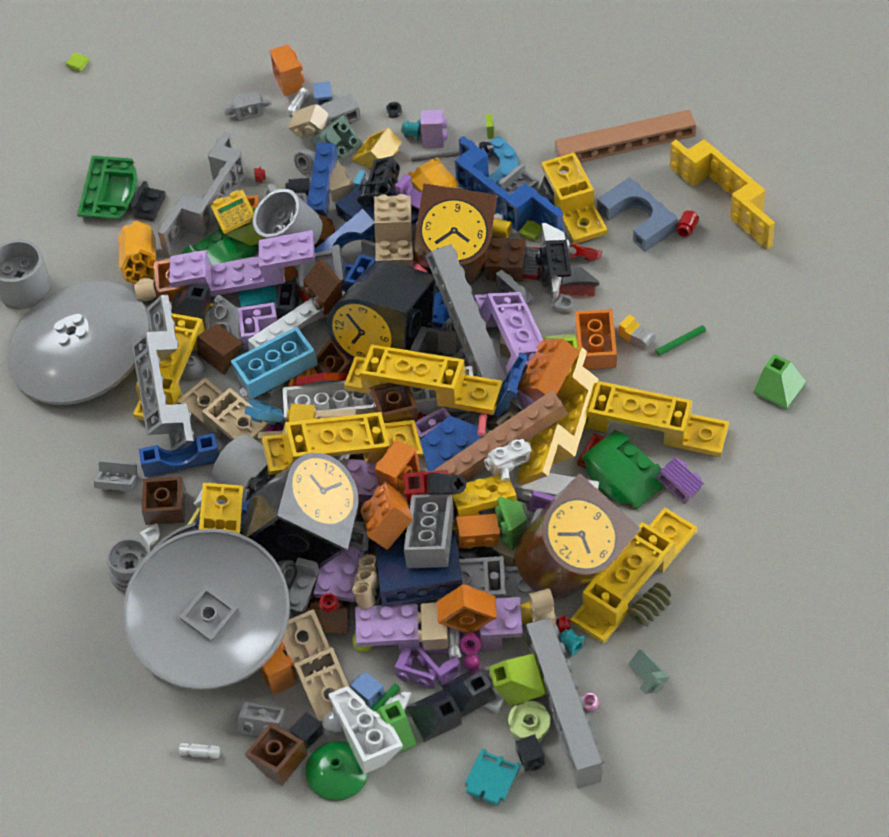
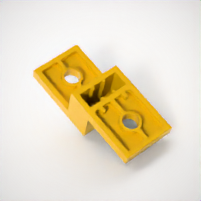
M575 152L541 162V168L554 191V206L562 210L563 224L573 244L607 235L608 229L594 205V188ZM563 170H565V171H567L568 173L562 174V173H560V172L563 171ZM583 222H585V223L588 224V225H587V226H581L580 224L583 223Z
M501 474L466 483V489L462 493L452 494L456 517L479 515L481 510L498 506V497L517 501L511 481L502 482ZM456 518L453 520L452 530H455Z
M203 483L199 530L221 529L240 534L243 486ZM224 500L227 503L224 505H220L217 503V501Z

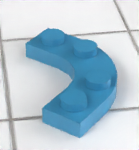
M497 136L490 143L494 149L492 155L498 159L500 166L487 178L493 180L499 186V181L510 174L515 167H518V157L515 150L502 137Z
M248 400V403L253 407L246 406L244 413L251 416L252 421L262 423V420H265L264 422L276 425V422L283 420L284 412L281 409L264 401Z

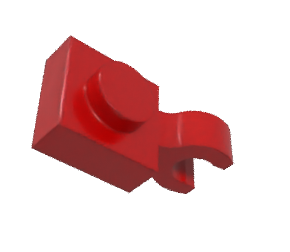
M574 243L570 244V247H574L576 253H569V257L575 258L580 255L584 256V259L587 261L595 262V259L601 258L603 251L581 247Z

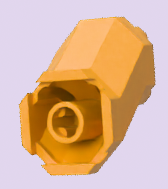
M438 157L417 167L415 172L412 173L411 171L407 174L411 176L413 188L421 193L423 183L458 189L457 186L459 184L456 178L444 167Z
M137 220L129 226H123L117 238L119 244V268L124 280L132 284H136L143 278L153 279L155 275L154 262H157L156 238L150 225Z

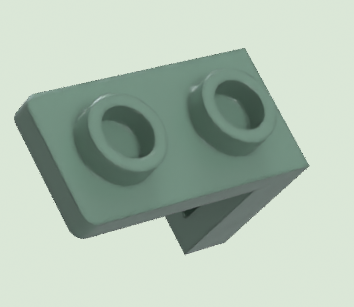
M639 649L629 662L631 668L644 680L640 689L645 694L657 693L669 678L643 649Z

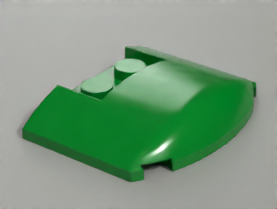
M91 156L78 208V217L119 220L127 212L131 201L134 199L138 180L137 170L133 165L134 161L132 158Z
M218 226L219 229L192 247L188 245L180 254L206 250L213 265L251 258L255 251H259V247L256 244L248 245L227 236V234L223 233L221 227Z
M614 430L582 456V461L585 460L587 467L586 472L591 480L598 481L599 489L621 505L623 502L633 505L632 509L637 510L665 487L656 479L662 470L660 465L653 463L630 441L629 436L618 430Z

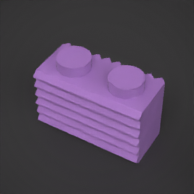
M673 457L656 477L683 504H686L704 484L699 474L692 473L687 468L686 463L676 457Z

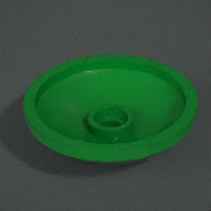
M332 741L318 747L310 755L305 768V776L310 789L319 797L330 801H341L353 797L364 787L369 772L363 773L349 742ZM335 762L339 763L338 766H333L332 764Z

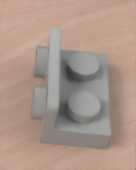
M503 270L496 273L497 288L503 293L521 292L526 304L534 300V296L518 281H514L510 274H506Z
M245 702L238 716V733L259 737L270 722L280 727L285 717V708Z

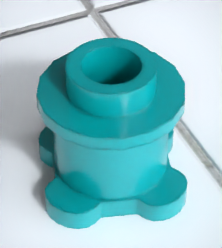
M409 120L402 123L401 133H404V137L413 136L418 141L421 133V120H418L417 123L409 122Z
M573 629L565 630L559 636L560 642H563L564 647L570 651L569 656L571 657L585 645V638L583 636L578 637L574 634L575 631Z

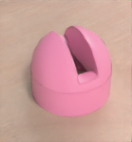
M587 693L582 697L585 710L592 712L598 708L599 700L595 694Z

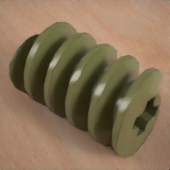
M656 582L648 592L643 594L642 598L637 600V603H634L628 609V612L636 622L647 627L649 626V621L653 622L655 620L654 615H660L659 610L664 611L666 609L665 605L669 606L671 604L669 598L671 593L666 586Z

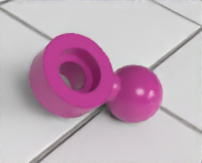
M475 633L465 634L460 641L461 650L467 654L464 659V665L469 670L480 666V658L476 653L480 650L482 641ZM469 640H473L475 644H470Z

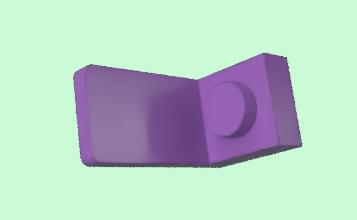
M404 174L395 185L396 196L399 194L410 195L411 207L419 210L422 193L413 189L411 176Z
M404 646L395 665L396 677L405 682L417 683L423 688L430 687L434 689L436 686L435 676L412 669L415 660L412 655V649Z
M420 646L416 648L417 656L415 658L421 667L425 666L428 674L434 675L435 681L437 680L440 685L445 684L461 673V664L456 657L446 660L438 668Z

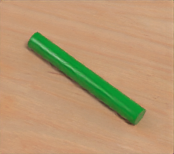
M701 325L655 349V352L660 356L706 332V328L704 325Z
M395 683L370 709L374 712L384 706L387 700L392 698L401 689L399 685Z

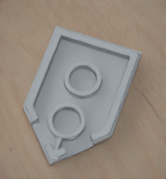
M218 294L212 308L205 315L206 330L215 324H219L242 341L238 308Z

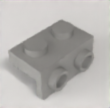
M522 163L499 181V187L506 190L510 195L524 183L529 187L536 188L539 185V180L527 173L525 165Z
M100 460L98 462L99 472L94 480V488L120 490L122 492L133 490L138 480L137 463Z

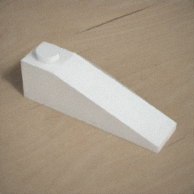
M348 686L328 694L354 756L364 774L384 766L403 748L394 728L390 724H386L378 713L373 712L365 705V702Z

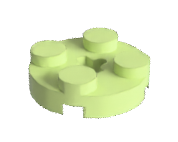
M525 701L519 706L516 705L512 708L508 717L510 733L518 740L535 734L538 742H541L550 730V715L542 704L535 701ZM529 718H532L534 724L526 725L524 720L528 721Z

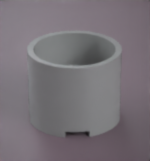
M278 189L269 193L261 200L254 212V229L264 239L313 230L314 244H316L322 232V220L318 214L289 189Z
M16 239L0 244V301L4 305L14 306L18 309L34 307L44 299L43 297L51 289V280L41 250L36 244L28 240Z
M241 435L232 440L218 456L212 472V478L216 484L243 486V504L252 497L259 487L277 475H269L263 445L250 435Z

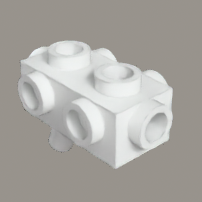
M521 439L514 440L505 447L493 449L488 453V458L484 459L485 467L487 470H491L494 476L501 474L502 482H508L510 480L509 472L529 461L531 447L528 442Z

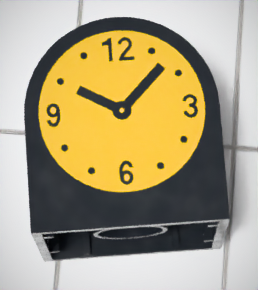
M379 262L369 266L329 312L327 327L335 346L351 360H354L355 356L366 358L371 344L410 351L421 326L433 328L436 286L433 274L391 262Z
M322 453L305 454L253 493L249 501L241 535L250 538L262 546L276 562L291 560L296 564L297 559L302 558L317 562L318 567L321 568L348 550L358 508V491L355 481L345 466L335 458Z

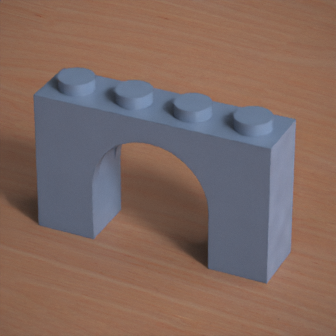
M630 177L597 198V210L607 220L630 208L642 209L651 216L633 230V242L644 252L677 230V216L666 209L661 202L653 198L650 192H646L638 182L633 181Z

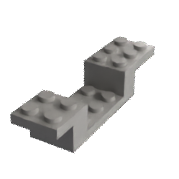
M224 131L221 137L217 139L213 149L208 153L210 171L214 180L207 193H204L202 199L183 194L176 201L173 210L168 213L164 224L159 227L158 235L165 256L170 257L186 232L206 237L217 220L210 205L218 198L230 196L229 194L237 189L246 175L242 153L239 150L233 149L230 133Z
M161 295L147 308L151 332H145L132 344L147 435L168 434L171 450H179L193 441L194 431L191 428V413L188 410L187 404L166 405V394L163 392L162 386L163 376L160 374L159 366L160 362H163L177 350L178 340L174 332L175 322L171 315V302H169L168 295Z
M504 557L459 559L464 585L485 591L496 598L520 597V604L530 602L529 594L536 592L522 579L517 566L504 567ZM442 598L410 603H417L418 612H421V604H425V602L429 601H439Z

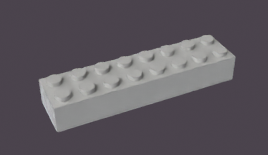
M551 618L526 624L527 645L530 654H536L542 677L545 678L543 679L547 691L545 697L576 787L578 789L602 782L604 757L602 751L597 750L596 745H598L595 732L591 733L590 717L588 714H584V701L582 696L577 694L578 684L576 678L571 677L570 672H572L570 661L565 660L564 644L558 641L559 631L557 625L552 624Z

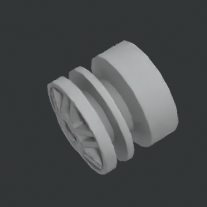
M125 538L115 542L110 547L107 553L109 576L112 584L117 589L127 590L135 570L149 554L147 546L142 541L134 538Z

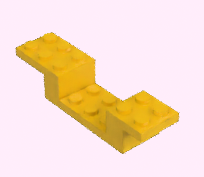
M705 139L690 149H687L677 140L671 142V170L679 174L685 182H688L693 187L708 177L718 183L725 192L732 195L730 210L732 222L738 224L758 244L766 249L772 247L775 222L764 213L766 190Z
M211 303V304H210L208 310H210V309L212 308V306H213L214 303ZM171 313L172 319L175 322L174 332L178 340V347L168 358L160 362L159 366L160 374L163 376L162 386L163 392L166 394V405L178 404V400L182 397L179 380L191 351H198L197 336L206 331L205 319L202 321L200 318ZM137 381L136 390L139 401L133 416L134 419L145 421Z
M372 344L366 358L355 356L344 384L345 390L370 394L369 387L385 383L435 390L437 406L494 415L503 387V381L465 375L464 359Z
M582 347L578 349L580 352L556 395L562 400V404L568 414L555 422V425L546 428L529 440L531 447L529 461L520 467L516 481L522 486L548 476L552 465L576 455L588 410L599 380L583 367L587 351Z
M598 381L584 428L607 433L610 421L653 429L664 432L663 445L721 457L729 422L691 414L692 400Z
M381 412L285 422L281 435L262 437L269 475L278 474L296 459L308 453H322L329 456L363 453L365 464L377 463L384 457L387 448L390 445L392 446L396 440L416 448L418 458L423 456L415 420L384 423Z
M665 507L649 526L641 522L639 525L640 531L608 568L595 577L583 591V605L570 619L571 624L602 644H605L628 616V603L656 569L662 573L667 569L695 535L697 526Z

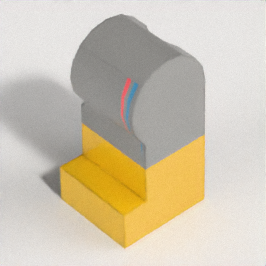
M630 314L619 324V336L642 350L647 349L656 339L655 334L650 329L644 328Z

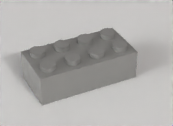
M452 494L412 495L410 513L413 520L407 526L404 546L407 568L448 567L454 520Z

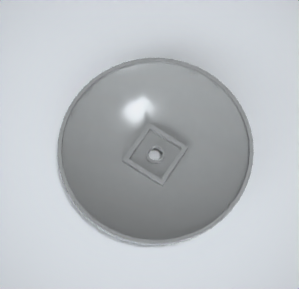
M107 281L81 282L50 294L25 315L13 334L8 351V365L12 378L27 396L39 402L52 405L77 404L106 393L124 380L135 368L132 344L150 330L146 309L142 302L137 300L136 295L124 286ZM75 330L74 334L69 335L71 331Z
M221 529L194 530L165 541L150 552L140 563L131 577L126 590L123 605V622L132 650L142 664L154 675L182 688L195 690L217 689L246 679L258 671L273 656L287 629L290 598L288 587L279 565L258 543L232 531ZM208 609L215 611L214 616L211 618L203 616L204 612Z

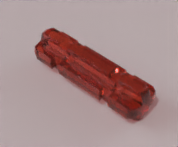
M560 285L559 294H570V296H585L587 294V296H595V286L570 285V287H567V285Z

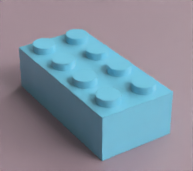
M298 327L231 360L236 377L251 399L318 365L314 349Z

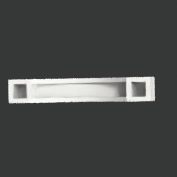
M309 299L248 339L249 351L295 327H298L300 330L315 320L328 317L329 314L324 316L320 310H316L313 302Z

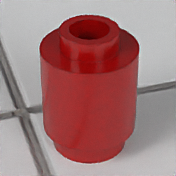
M686 210L682 213L676 226V231L680 236L689 237L693 234L699 222L697 213L692 210Z

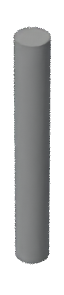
M459 147L412 153L410 157L412 161L459 154Z

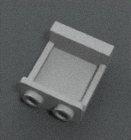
M339 245L331 246L332 250L315 253V262L294 265L295 270H298L299 274L296 277L297 286L302 291L304 289L303 280L321 258L342 281V285H345L346 275L343 254Z

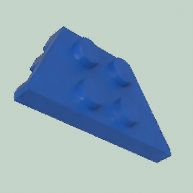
M520 353L503 380V387L494 412L495 416L500 417L503 411L508 410L511 398L515 399L518 393L517 386L521 380V374L528 355Z
M449 416L420 440L428 471L435 470L481 439L482 437L478 435V426Z

